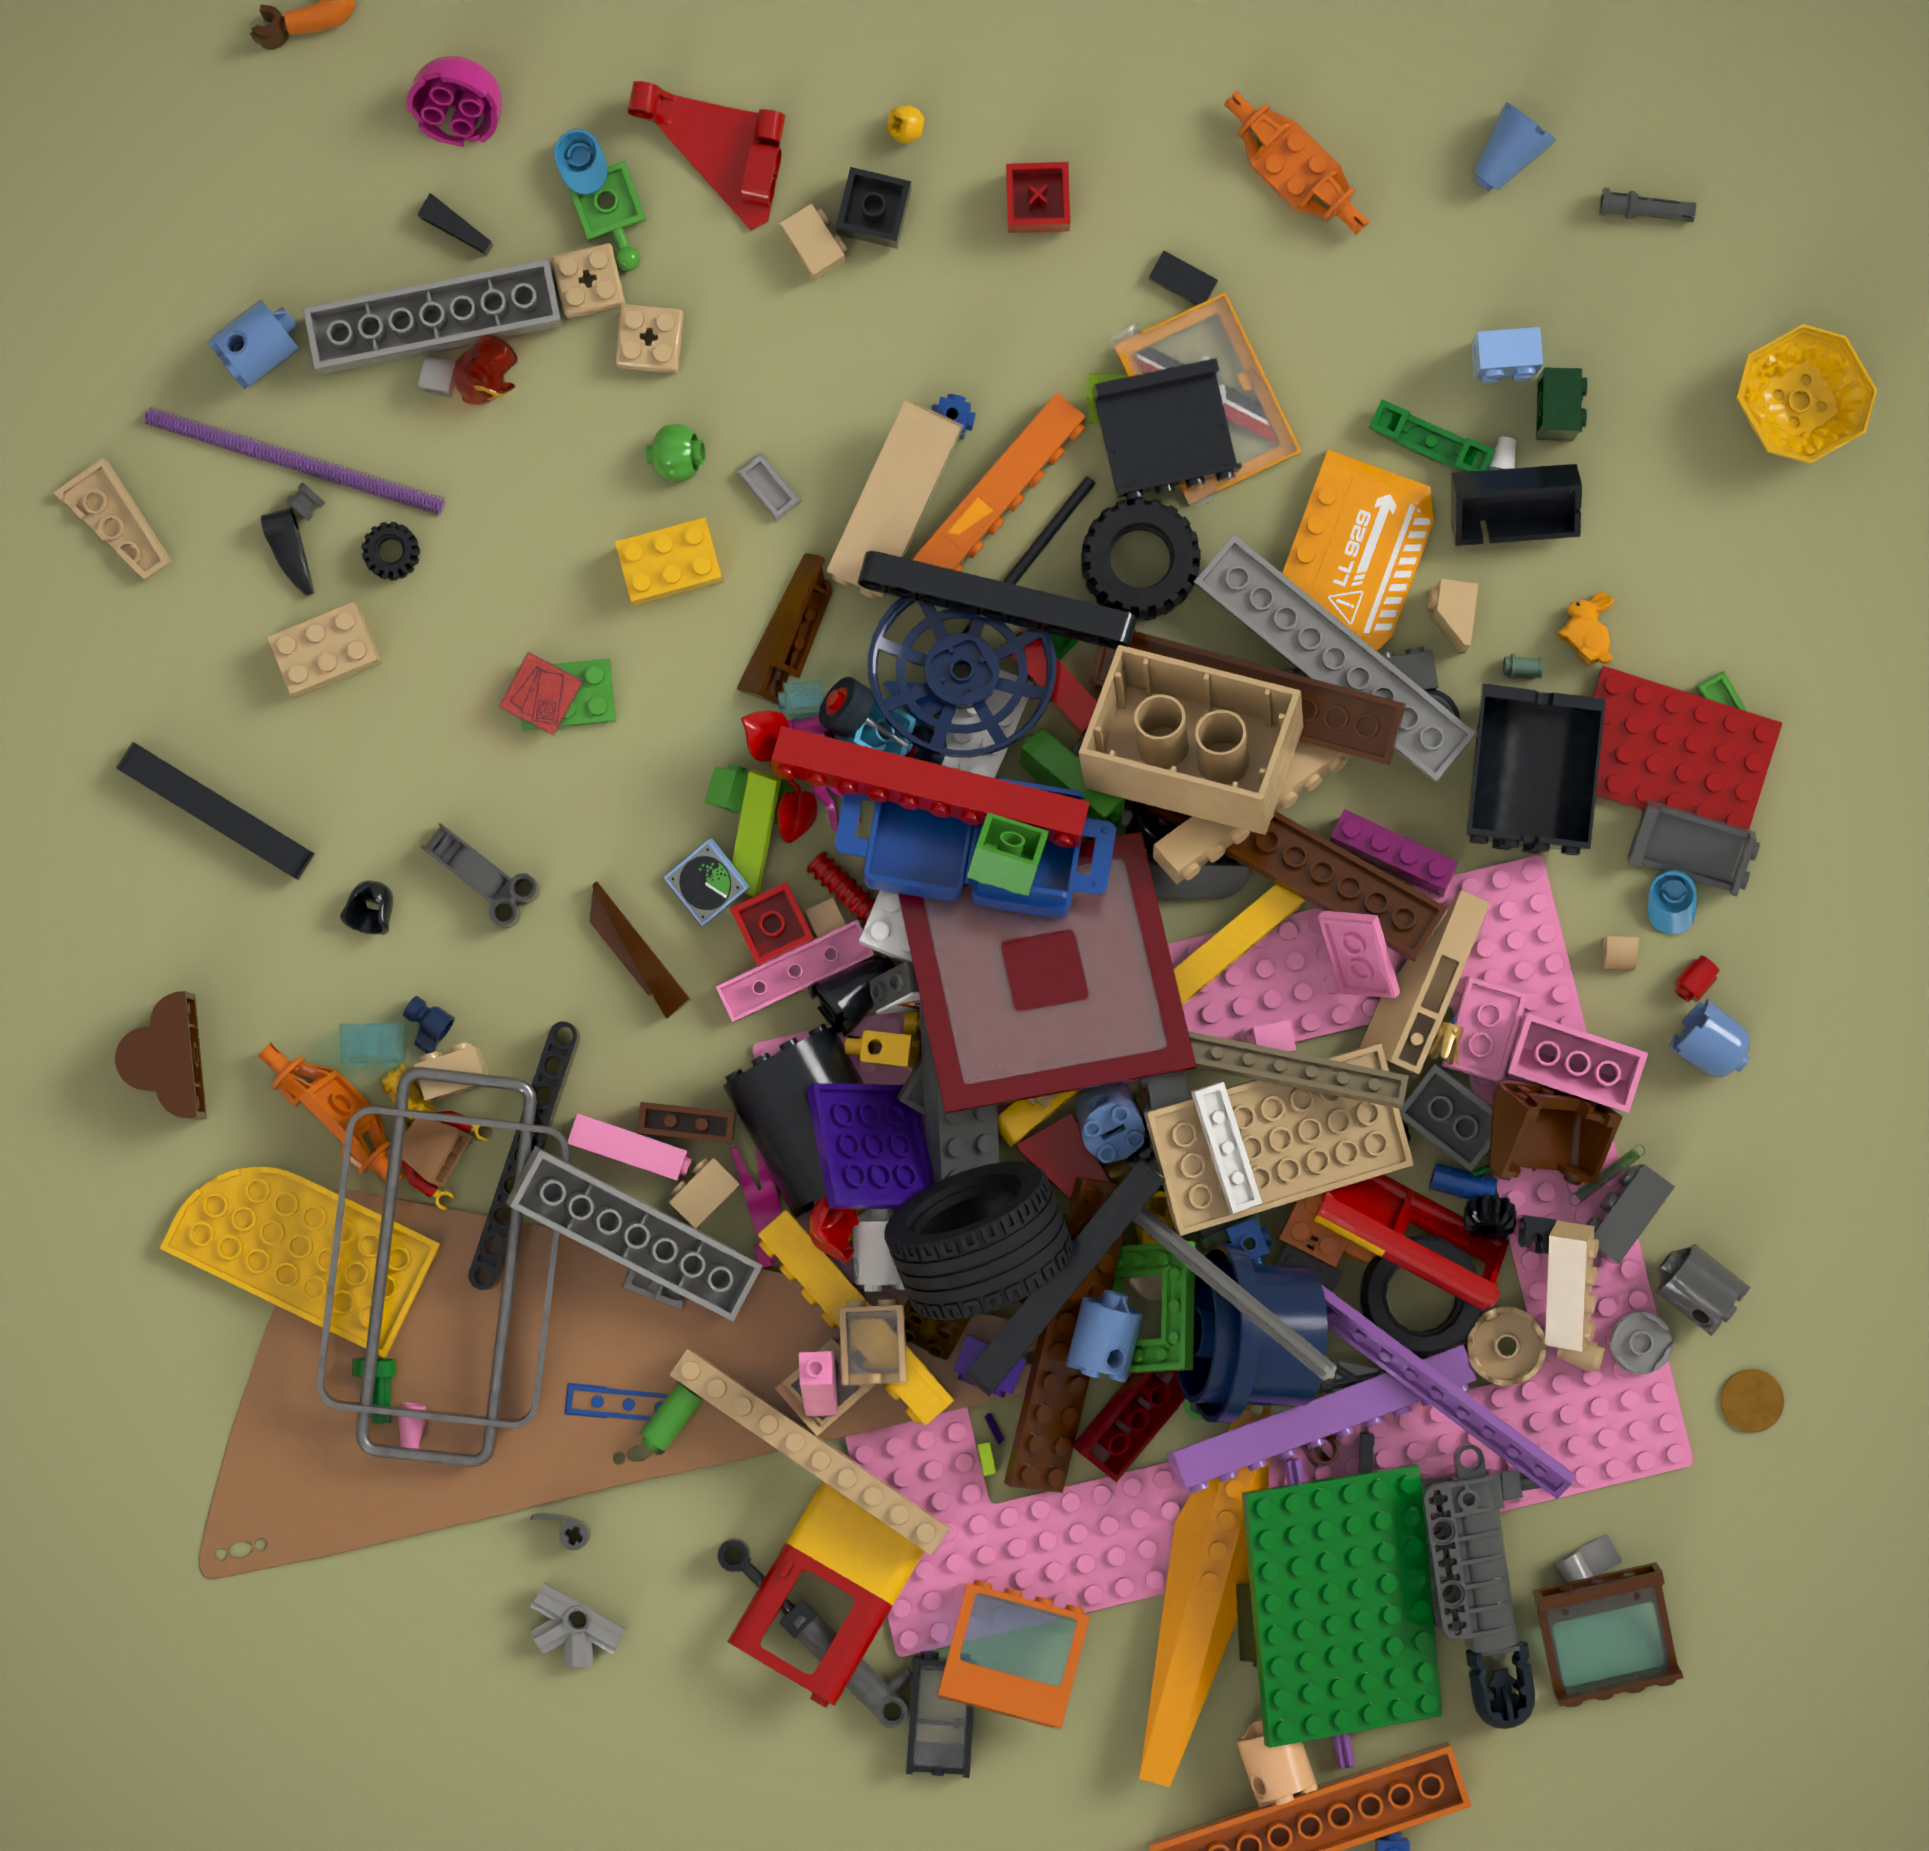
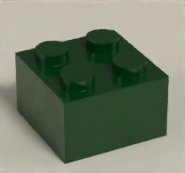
M1544 367L1538 376L1536 440L1574 441L1577 435L1582 432V427H1586L1587 410L1586 408H1581L1583 396L1587 395V377H1582V368Z

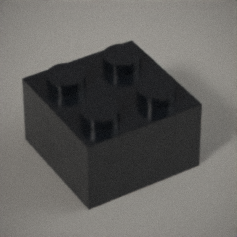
M850 167L836 224L837 234L897 249L912 190L911 181Z

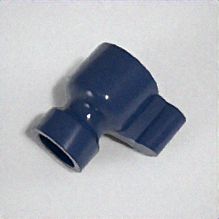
M415 996L403 1012V1017L411 1022L419 1023V1031L414 1045L427 1054L436 1050L439 1042L446 1036L455 1020V1017L438 1006L429 1008L426 1001L419 996Z

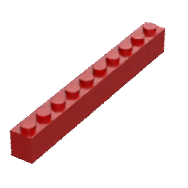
M784 726L780 728L771 758V772L776 773L777 776L783 779L792 780L797 778L805 780L815 787H824L826 785L837 788L844 794L854 795L858 793L866 795L876 802L890 801L898 803L901 807L908 810L919 808L930 811L932 815L946 818L951 816L959 818L962 822L969 825H984L987 813L989 812L1047 830L1049 833L1046 840L1052 841L1055 845L1062 848H1079L1088 816L1090 803L1088 801Z

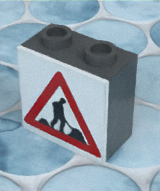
M903 962L869 981L870 994L874 1001L876 1014L920 1011L919 1002L921 1000L912 962Z

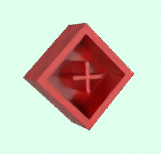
M1069 163L1006 164L1008 233L1070 231Z

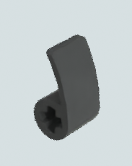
M556 1513L533 1514L530 1520L554 1519L564 1521L560 1532V1540L567 1549L578 1550L590 1540V1528L582 1520ZM575 1527H579V1534L583 1536V1540L578 1539L576 1543L570 1541L571 1535L567 1533L568 1529L574 1530Z

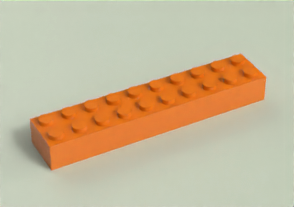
M1444 1742L1317 1785L1318 1789L1307 1794L1295 1793L1293 1794L1294 1800L1282 1805L1273 1803L1261 1808L1257 1805L1147 1843L1150 1851H1341L1472 1806L1452 1747L1448 1742Z

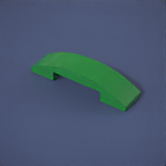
M1381 399L1369 425V429L1388 440L1460 472L1487 470L1496 451L1468 437L1467 439L1417 418L1411 415L1410 411Z

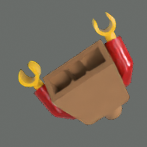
M440 1111V1112H436V1113H445V1114H453V1115H462V1114L457 1113V1112H454V1111ZM415 1118L412 1124L407 1122L405 1124L401 1158L403 1159L402 1169L410 1185L429 1198L433 1196L436 1199V1205L440 1209L446 1210L448 1207L440 1202V1196L448 1195L453 1200L455 1196L448 1189L439 1190L438 1186L444 1188L473 1137L468 1133L470 1131L473 1132L474 1136L480 1141L489 1139L478 1134L479 1125Z

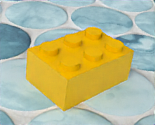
M706 517L615 542L633 606L724 582Z

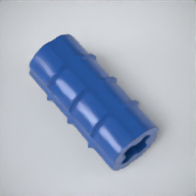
M1435 1163L1429 1189L1442 1192L1443 1194L1454 1195L1458 1198L1472 1200L1474 1195L1484 1196L1485 1193L1494 1196L1497 1179L1484 1176L1483 1174L1474 1177L1472 1172Z

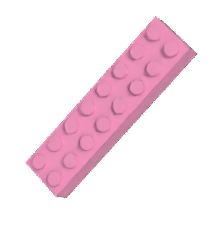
M853 921L716 986L731 1021L734 1023L808 988L809 985L817 980L874 957L875 955L871 948L859 944V939L863 932L859 921Z

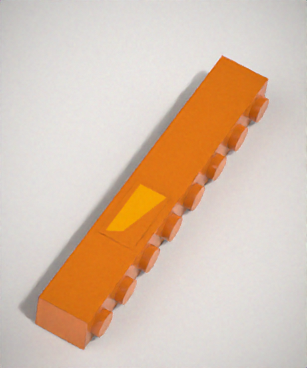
M1057 392L912 560L962 572L964 568L961 564L968 556L973 559L984 547V544L981 542L988 533L993 536L1004 524L1005 521L1001 519L1009 509L1014 512L1024 501L1025 497L1022 494L1029 485L1034 489L1044 478L1045 474L1042 470L1049 462L1055 465L1065 453L1062 447L1068 440L1076 441L1086 429L1083 425L1086 416Z

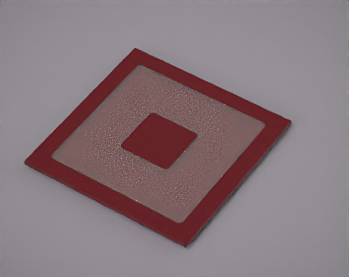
M1142 832L1115 837L1107 890L1101 895L1073 891L1070 912L1063 919L977 906L971 899L972 885L964 884L961 897L954 902L898 893L945 1114L1196 1069L1197 1066ZM1095 840L1081 842L1076 873L1090 875Z

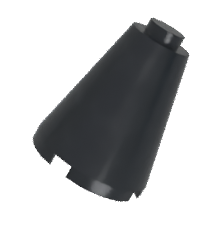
M878 955L813 982L808 986L809 994L812 1000L815 997H818L820 1000V1006L817 1009L827 1023L833 1026L838 1034L843 1031V1036L846 1037L874 1007L869 981L896 966L890 958H882Z

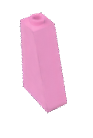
M578 1113L567 1144L679 1181L681 1175L687 1176L692 1159L687 1157L689 1153L687 1150Z
M836 1351L800 1352V1388L805 1415H838Z

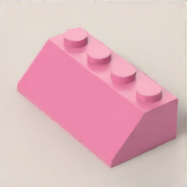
M1527 1013L1523 1015L1507 1074L1629 1113L1648 1053Z

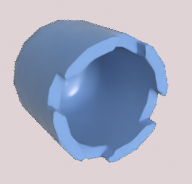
M1706 999L1705 1003L1700 1001L1682 1021L1686 1027L1680 1037L1674 1034L1669 1044V1048L1673 1052L1712 1077L1722 1078L1731 1074L1734 1070L1740 1072L1750 1058L1747 1055L1750 1048L1748 1031L1709 999Z

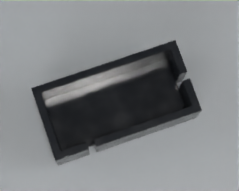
M1577 464L1451 473V527L1456 546L1484 544L1480 521L1484 520L1490 543L1580 537L1581 535L1580 508L1582 505V482Z

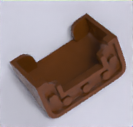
M1499 1080L1493 1092L1489 1167L1493 1170V1174L1503 1180L1518 1177L1521 1172L1520 1167L1558 1170L1564 1175V1180L1574 1185H1581L1582 1183L1596 1184L1622 1116L1610 1107L1538 1083Z

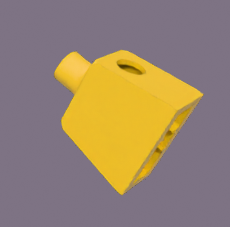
M864 1030L862 1037L848 1035L846 1038L845 1054L860 1056V1062L867 1064L914 1069L920 1059L921 1038L912 1035ZM879 1043H881V1052L877 1054L876 1047Z

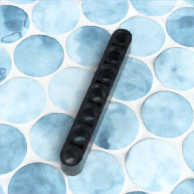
M133 741L116 767L137 782L297 880L300 879L315 853Z

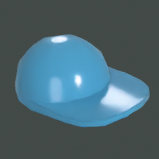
M582 129L570 130L560 136L555 144L554 158L562 179L568 188L576 193L583 195L596 193L603 187L608 174L607 162L598 141L593 134Z
M1676 869L1664 871L1651 883L1648 900L1649 920L1654 928L1663 933L1681 934L1687 931L1693 925L1696 916L1697 891L1695 883L1685 872Z

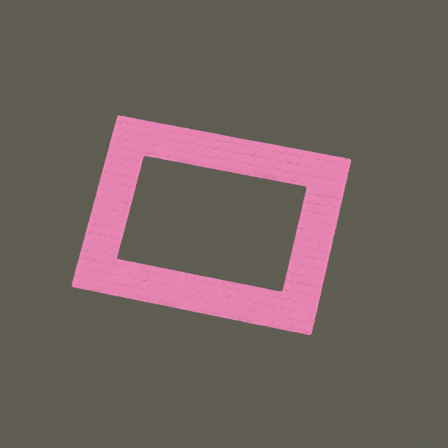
M1535 855L1453 875L1443 897L1417 885L1410 886L1447 908L1460 890L1490 902L1448 1006L1452 1010L1453 1017L1456 1016L1467 976H1472L1529 993L1523 1015L1529 1013L1587 1033L1542 856ZM1315 908L1289 916L1182 1007L1188 1031L1246 1043L1245 1036L1250 1034L1249 1029L1252 1027L1291 1020L1294 1040L1299 1042L1369 1025L1381 997L1343 994L1340 992L1318 920V916L1323 910ZM1218 932L1168 944L1173 968L1175 969ZM1387 947L1396 976L1408 958ZM905 1012L875 1014L864 1017L849 1035L862 1037L864 1030L904 1034ZM810 1030L756 1043L753 1046L754 1058L767 1052L770 1056L781 1052L779 1046L786 1041L796 1037L798 1042L810 1037L808 1034ZM917 1030L916 1037L921 1038V1031ZM842 1031L838 1036L845 1047L847 1036L844 1037ZM879 1043L876 1047L877 1054L881 1052V1043ZM849 1054L864 1084L904 1085L913 1070L860 1062V1056ZM1509 1060L1504 1080L1535 1083L1511 1074H1507L1510 1064ZM1468 1075L1471 1090L1492 1105L1493 1092L1497 1083ZM1140 1079L1125 1081V1082H1122V1083H1129V1082L1137 1081V1080H1140ZM1014 1102L998 1104L997 1114L1002 1113ZM921 1114L923 1129L925 1132V1118L924 1115ZM1614 1140L1600 1173L1607 1167L1609 1168L1618 1159ZM1520 1167L1521 1172L1519 1176L1510 1180L1496 1177L1493 1174V1170H1491L1493 1178L1497 1179L1496 1191L1499 1197L1510 1198V1203L1515 1205L1517 1215L1556 1219V1221L1584 1225L1591 1217L1595 1218L1600 1215L1603 1210L1599 1207L1601 1202L1609 1192L1613 1193L1621 1186L1618 1179L1622 1175V1172L1620 1174L1618 1172L1616 1177L1613 1176L1611 1180L1607 1181L1606 1184L1580 1203L1581 1201L1575 1193L1587 1183H1582L1581 1185L1571 1184L1564 1180V1175L1558 1170L1537 1168L1533 1172L1532 1168ZM811 1210L796 1218L808 1233ZM1516 1217L1514 1232L1507 1236L1526 1312L1537 1319L1544 1333H1546L1548 1254L1535 1253V1242H1532L1529 1248L1525 1244L1524 1247L1519 1246L1517 1241L1519 1222H1517ZM1639 1239L1636 1240L1620 1264H1611L1599 1254H1597L1596 1258H1593V1266L1598 1269L1596 1283L1592 1286V1294L1596 1295L1594 1313H1591V1322H1595V1332L1593 1340H1588L1587 1342L1598 1343V1346L1605 1348L1599 1372L1591 1370V1373H1588L1561 1358H1557L1558 1348L1547 1346L1546 1358L1542 1367L1528 1381L1513 1386H1500L1492 1383L1464 1391L1577 1475L1573 1483L1559 1498L1689 1467L1693 1464V1456L1669 1360L1659 1370L1652 1373L1633 1374L1622 1369L1616 1363L1609 1349V1335L1614 1324L1624 1315L1632 1312H1649L1657 1316ZM827 1254L854 1284L853 1258L849 1263H845ZM883 1285V1291H878L908 1298L905 1290H895V1288H889L888 1285ZM1420 1401L1410 1405L1412 1411L1394 1417L1392 1412L1382 1415L1383 1422L1365 1428L1364 1423L1353 1426L1354 1433L1336 1439L1339 1444L1338 1457L1334 1462L1325 1467L1313 1465L1300 1448L1301 1446L1294 1448L1296 1454L1288 1458L1278 1460L1277 1455L1270 1457L1269 1488L1287 1485L1284 1462L1292 1458L1301 1459L1305 1482L1358 1473L1360 1432L1374 1434L1375 1446H1373L1372 1471L1416 1464L1420 1466L1421 1479L1455 1473L1454 1452L1459 1445L1464 1443L1474 1444L1482 1450L1486 1469L1496 1470L1513 1466L1431 1404L1423 1406ZM967 1407L939 1414L926 1426L922 1421L918 1425L914 1421L845 1437L849 1457L952 1528L935 1555L924 1552L887 1615L895 1650L900 1657L918 1654L920 1651H930L951 1646L965 1593V1586L967 1583L973 1584L974 1580L988 1582L992 1584V1590L1003 1593L1005 1588L1020 1591L1023 1593L1022 1598L1033 1601L1035 1596L1047 1598L1054 1601L1053 1606L1065 1609L1066 1605L1083 1608L1084 1613L1165 1594L1175 1520L1191 1494L1189 1488L1179 1489L1170 1462L1125 1472L1117 1483L1107 1476L1066 1486L1063 1493L1045 1491L1000 1503H992L988 1496ZM1325 1440V1444L1320 1445V1447L1329 1458H1332L1333 1448ZM1312 1448L1314 1456L1317 1459L1322 1460L1315 1452V1450ZM1467 1449L1462 1452L1460 1456L1462 1465L1470 1467L1476 1463L1477 1454L1473 1449ZM1543 1488L1522 1491L1523 1498L1504 1501V1508H1500L1499 1513L1556 1498ZM1440 1505L1436 1506L1437 1510H1440ZM1442 1521L1438 1522L1434 1528L1441 1527ZM975 1596L963 1642L1061 1618Z

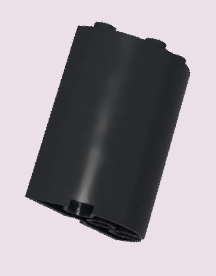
M1482 684L1466 836L1470 837V843L1488 844V842H1492V848L1500 850H1511V848L1523 846L1522 852L1533 854L1549 852L1550 849H1560L1561 854L1579 856L1580 850L1591 848L1606 699Z
M825 1023L808 1032L810 1037L800 1042L794 1037L779 1046L781 1052L770 1056L767 1052L751 1061L753 1064L752 1068L745 1072L742 1069H738L725 1077L727 1083L723 1085L790 1212L795 1218L812 1210L814 1205L826 1195L806 1087L813 1083L864 1084L849 1054H845V1047L833 1026L827 1028Z

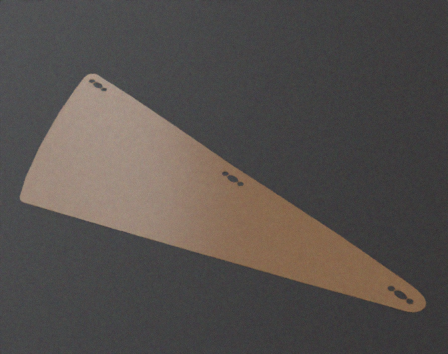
M339 1189L334 1190V1192L339 1194ZM346 1189V1198L382 1215L384 1196ZM401 1199L396 1200L394 1221L441 1243V1247L387 1356L389 1359H396V1376L391 1377V1406L401 1407L403 1402L425 1404L426 1410L486 1417L503 1272L498 1284L489 1290H479L473 1287L468 1277L487 1219L486 1215L449 1208L442 1210L438 1206ZM497 1218L503 1225L510 1222L507 1219ZM523 1222L499 1418L519 1419L525 1416L530 1411L533 1403L553 1237L552 1228ZM559 1233L539 1407L536 1416L530 1423L521 1428L498 1427L493 1456L487 1463L481 1466L465 1467L375 1457L366 1454L360 1449L356 1440L358 1412L329 1407L321 1400L317 1392V1373L323 1328L275 1305L266 1326L229 1437L208 1514L200 1551V1569L203 1575L209 1579L238 1575L355 1550L614 1486L778 1452L779 1450L703 1399L702 1404L663 1454L657 1455L652 1451L651 1455L643 1461H631L627 1458V1452L632 1447L645 1445L641 1442L644 1436L640 1431L648 1421L566 1415L568 1383L606 1386V1388L669 1394L678 1383L676 1379L670 1376V1373L685 1351L690 1349L810 1430L775 1388L799 1368L800 1352H817L832 1338H835L837 1342L840 1341V1328L837 1326L832 1329L821 1316L825 1312L817 1302L812 1306L801 1294L800 1291L804 1287L795 1278L791 1282L784 1273L761 1269L733 1322L682 1295L683 1306L682 1309H678L622 1288L621 1286L628 1267ZM492 1237L487 1242V1249L491 1254L496 1255L502 1249V1242L498 1237ZM482 1267L477 1272V1279L481 1284L486 1285L492 1279V1272L487 1267ZM858 1289L872 1306H878V1300L897 1299V1305H904L905 1307L909 1299L878 1291L866 1292L864 1289ZM989 1314L971 1317L947 1360L932 1356L923 1348L906 1341L907 1346L955 1399L940 1414L1003 1398L993 1393L988 1397L978 1387L957 1379L959 1373L953 1370L967 1335L991 1343L1010 1319ZM884 1318L894 1328L897 1318ZM329 1332L324 1387L327 1393L334 1399L359 1403L362 1377L352 1376V1359L365 1358L366 1349ZM1038 1338L1022 1357L1026 1358L1029 1352L1036 1349ZM859 1350L851 1355V1358L858 1366L866 1360ZM836 1360L837 1405L839 1407L860 1386L842 1385V1366ZM1025 1362L1013 1394L1006 1393L1005 1397L1025 1393L1032 1365ZM799 1378L792 1386L802 1396ZM875 1384L871 1390L818 1436L828 1441L913 1420L905 1412L908 1405L901 1397L895 1401L884 1388L886 1384ZM573 1390L572 1409L653 1416L655 1413V1403L663 1402L665 1399ZM596 1395L604 1399V1404L600 1408H595L591 1404L592 1398ZM627 1398L633 1399L635 1402V1407L631 1411H626L623 1408V1401ZM371 1413L369 1426L370 1441L375 1444L400 1447L398 1416L391 1415V1423L377 1424L372 1423ZM819 1416V1417H820L822 1420H824L827 1416ZM427 1419L419 1443V1449L471 1455L477 1454L483 1446L485 1426ZM616 1452L624 1453L626 1459L623 1464H616L613 1461V1456ZM260 1538L267 1541V1548L263 1551H259L255 1547V1542ZM247 1541L253 1544L254 1549L248 1556L236 1558L229 1553L230 1547L237 1542ZM219 1548H224L228 1553L227 1558L223 1561L218 1560L215 1556Z

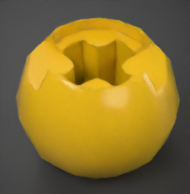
M907 104L897 106L891 110L887 123L888 126H886L891 138L901 144L917 141L922 136L925 118L920 110Z

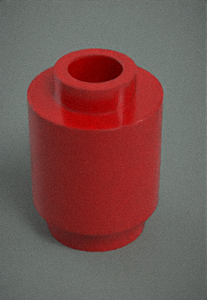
M1700 955L1698 959H1693L1674 980V984L1677 987L1675 989L1676 994L1686 1002L1691 1000L1698 1002L1717 980L1716 975L1720 972L1719 968L1703 955Z

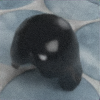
M367 880L359 883L352 890L346 906L340 914L341 921L346 926L359 932L385 935L389 931V921L393 908L392 891L387 885L378 881ZM366 901L379 904V909L368 908Z

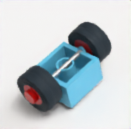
M845 677L839 680L828 691L822 701L818 716L819 722L835 734L834 739L941 765L945 756L933 754L916 747L901 737L887 723L879 711L871 689L852 677ZM900 708L890 711L894 718L908 732L922 741L931 742L934 730L925 725L914 727L916 719ZM946 740L942 748H947Z

